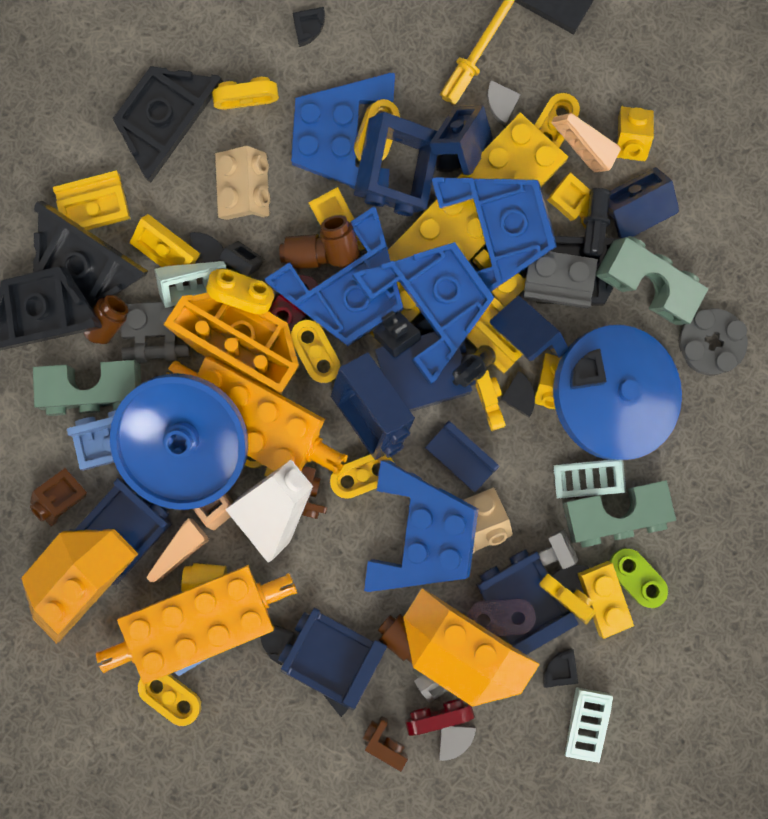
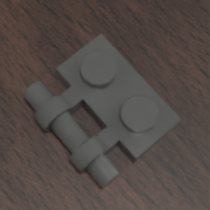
M163 302L126 304L128 313L127 320L121 326L122 338H135V346L122 348L123 361L135 360L138 363H147L148 359L165 358L166 362L177 361L181 357H190V346L188 344L177 345V335L164 326L165 321L175 306L165 308ZM165 337V345L147 346V338Z

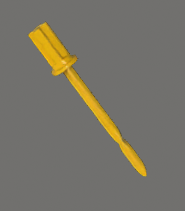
M504 0L467 60L464 58L457 59V67L439 94L443 100L456 105L473 76H477L480 73L475 64L515 0Z

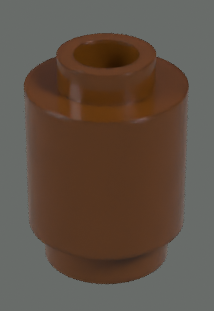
M335 215L325 219L321 223L320 237L327 260L333 266L345 268L360 256L353 226L342 215Z
M318 234L286 236L284 243H281L279 246L281 263L288 264L290 262L294 269L320 268L322 264L329 263L321 237Z
M107 295L105 298L99 299L92 308L102 325L101 329L84 332V336L93 343H109L127 320V305L114 295Z
M399 614L394 618L392 615H389L377 630L382 634L379 641L386 645L402 661L407 659L412 664L404 616Z

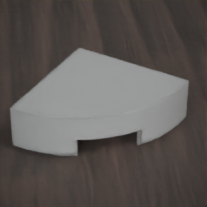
M491 80L487 94L488 104L494 118L500 124L506 126L521 94Z
M454 725L441 729L439 761L451 760L463 754L474 739L476 727Z

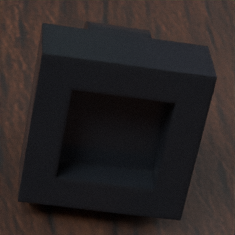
M240 241L226 246L219 257L225 262L226 269L231 270L233 267L239 274L249 276L259 270L265 260Z
M392 310L382 317V323L373 329L374 338L394 358L421 340L420 331L400 311L395 314Z

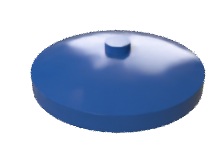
M608 325L583 334L569 346L567 352L561 357L556 369L553 397L556 412L564 430L580 448L602 459L629 460L651 453L670 436L679 418L682 388L676 365L660 342L648 333L635 327ZM600 349L607 382L604 385L570 389V377L575 365L587 353Z
M165 374L141 383L122 400L111 423L110 448L120 475L138 495L162 507L189 510L211 504L231 489L241 475L247 460L248 433L239 409L219 387L193 375Z

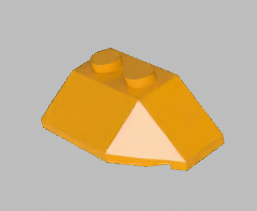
M202 293L193 296H182L164 323L165 327L196 352L205 357H214L279 394H282L299 367L288 323L268 311L263 314H253L218 302L211 298L208 293Z
M104 529L102 531L77 530L59 533L21 578L33 620L57 644L134 560L138 553L115 529Z
M424 588L420 590L403 617L413 668L472 707L521 694L540 665Z

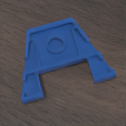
M388 73L295 98L292 165L329 180L333 179L355 189L359 167H356L354 143L358 134L359 105L372 104L381 99L394 103L395 73ZM380 168L378 185L389 188L390 169Z
M440 177L432 179L439 208L441 209L474 199L492 267L476 271V273L490 292L557 247L539 180Z
M372 207L350 222L355 235L367 253L309 291L290 262L265 278V281L271 288L346 346L351 345L382 323L381 318L392 310L395 314L404 310L397 283L372 301H369L352 277L357 271L371 269L391 262L375 207Z
M455 242L417 253L401 260L387 262L371 269L357 271L352 276L369 301H372L395 283L400 282L437 333L440 340L412 359L429 384L436 381L441 371L451 360L461 343L494 299L492 293Z
M381 460L377 491L410 497L403 561L401 565L375 559L369 560L364 591L372 592L467 579L470 576L479 509L453 494L423 481L418 475L399 468L394 462Z

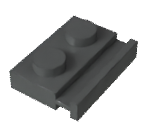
M548 252L527 267L523 299L589 309L591 307L598 259Z

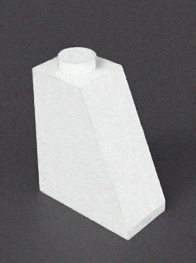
M290 460L243 493L225 510L265 560L270 562L290 543L313 486L295 463Z

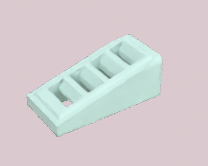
M224 261L165 266L154 269L159 295L165 308L176 306L182 296L207 293L206 285L209 275L216 269H226ZM202 277L203 284L197 285L196 279ZM188 281L189 285L183 286V282Z
M623 460L553 465L557 499L626 493ZM606 467H613L615 487H608ZM594 468H599L601 488H594ZM585 469L587 489L581 490L579 470ZM565 471H572V491H567Z
M576 687L565 750L566 757L600 762L613 696L610 693ZM584 702L601 704L600 711L583 708ZM581 716L598 718V723L581 721ZM582 728L596 731V736L579 735L578 730ZM576 741L594 744L593 751L575 748Z

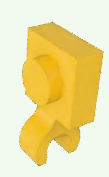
M485 249L472 261L479 270L492 267L489 253ZM518 273L491 293L506 307L524 290L525 280Z

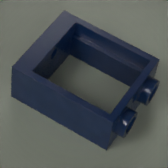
M382 112L369 118L354 195L364 198V202L371 206L383 207L386 205L394 208V213L402 216H413V213L426 210L437 155H433L430 142L437 131L387 112ZM386 138L419 150L410 195L377 184Z
M367 352L339 368L330 397L374 460L384 455L390 458L403 449V442L410 435L409 430L415 417Z

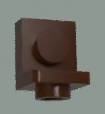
M304 466L301 472L313 486L309 497L316 498L321 478L315 477L316 469ZM308 498L302 512L303 516L318 519L319 513L326 514L328 507L308 503Z
M64 468L32 491L30 500L32 505H30V508L41 522L46 520L52 527L58 522V518L84 499L87 492L69 471Z
M381 716L378 723L372 720L362 738L367 741L365 751L401 772L408 761L407 754L403 752L405 746L390 737H387L385 741L380 739L388 724V719Z

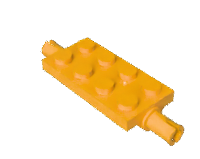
M212 356L204 358L198 373L182 365L179 361H174L168 368L173 374H188L205 379L219 387L231 398L239 409L248 433L247 456L274 471L290 460L295 463L300 471H302L307 462L311 461L320 464L336 475L343 469L344 464L341 463L342 461L345 463L348 456L323 443V439L320 438V430L325 419Z
M246 565L118 618L117 622L124 636V642L96 652L97 663L102 662V665L99 667L103 673H106L108 670L132 661L135 663L143 685L274 631L267 610L270 608L269 604L297 594L296 586L292 582L293 579L290 573L263 585L260 582L256 583L249 565Z

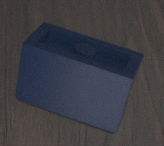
M484 105L453 107L430 142L433 155L458 154L464 175H471L481 160L482 152L493 140Z
M657 167L611 190L608 213L614 219L620 239L628 236L633 237L679 212L673 181Z
M519 295L490 320L492 327L529 361H533L546 348H549L559 358L569 349L560 331Z
M450 421L444 425L440 432L425 447L428 452L474 493L500 467Z

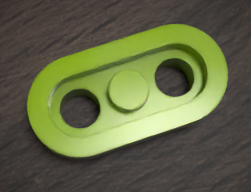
M620 549L611 556L609 562L613 563L620 585L638 604L647 608H656L666 601L668 596L666 582L637 551L633 549ZM626 559L633 562V569L630 572H625L622 567ZM649 585H654L657 592L654 597L650 598L646 594V588Z

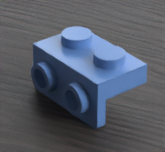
M116 410L108 413L109 418L96 421L95 417H87L75 421L76 426L67 428L68 436L73 438L80 470L84 471L114 463L110 448V429Z

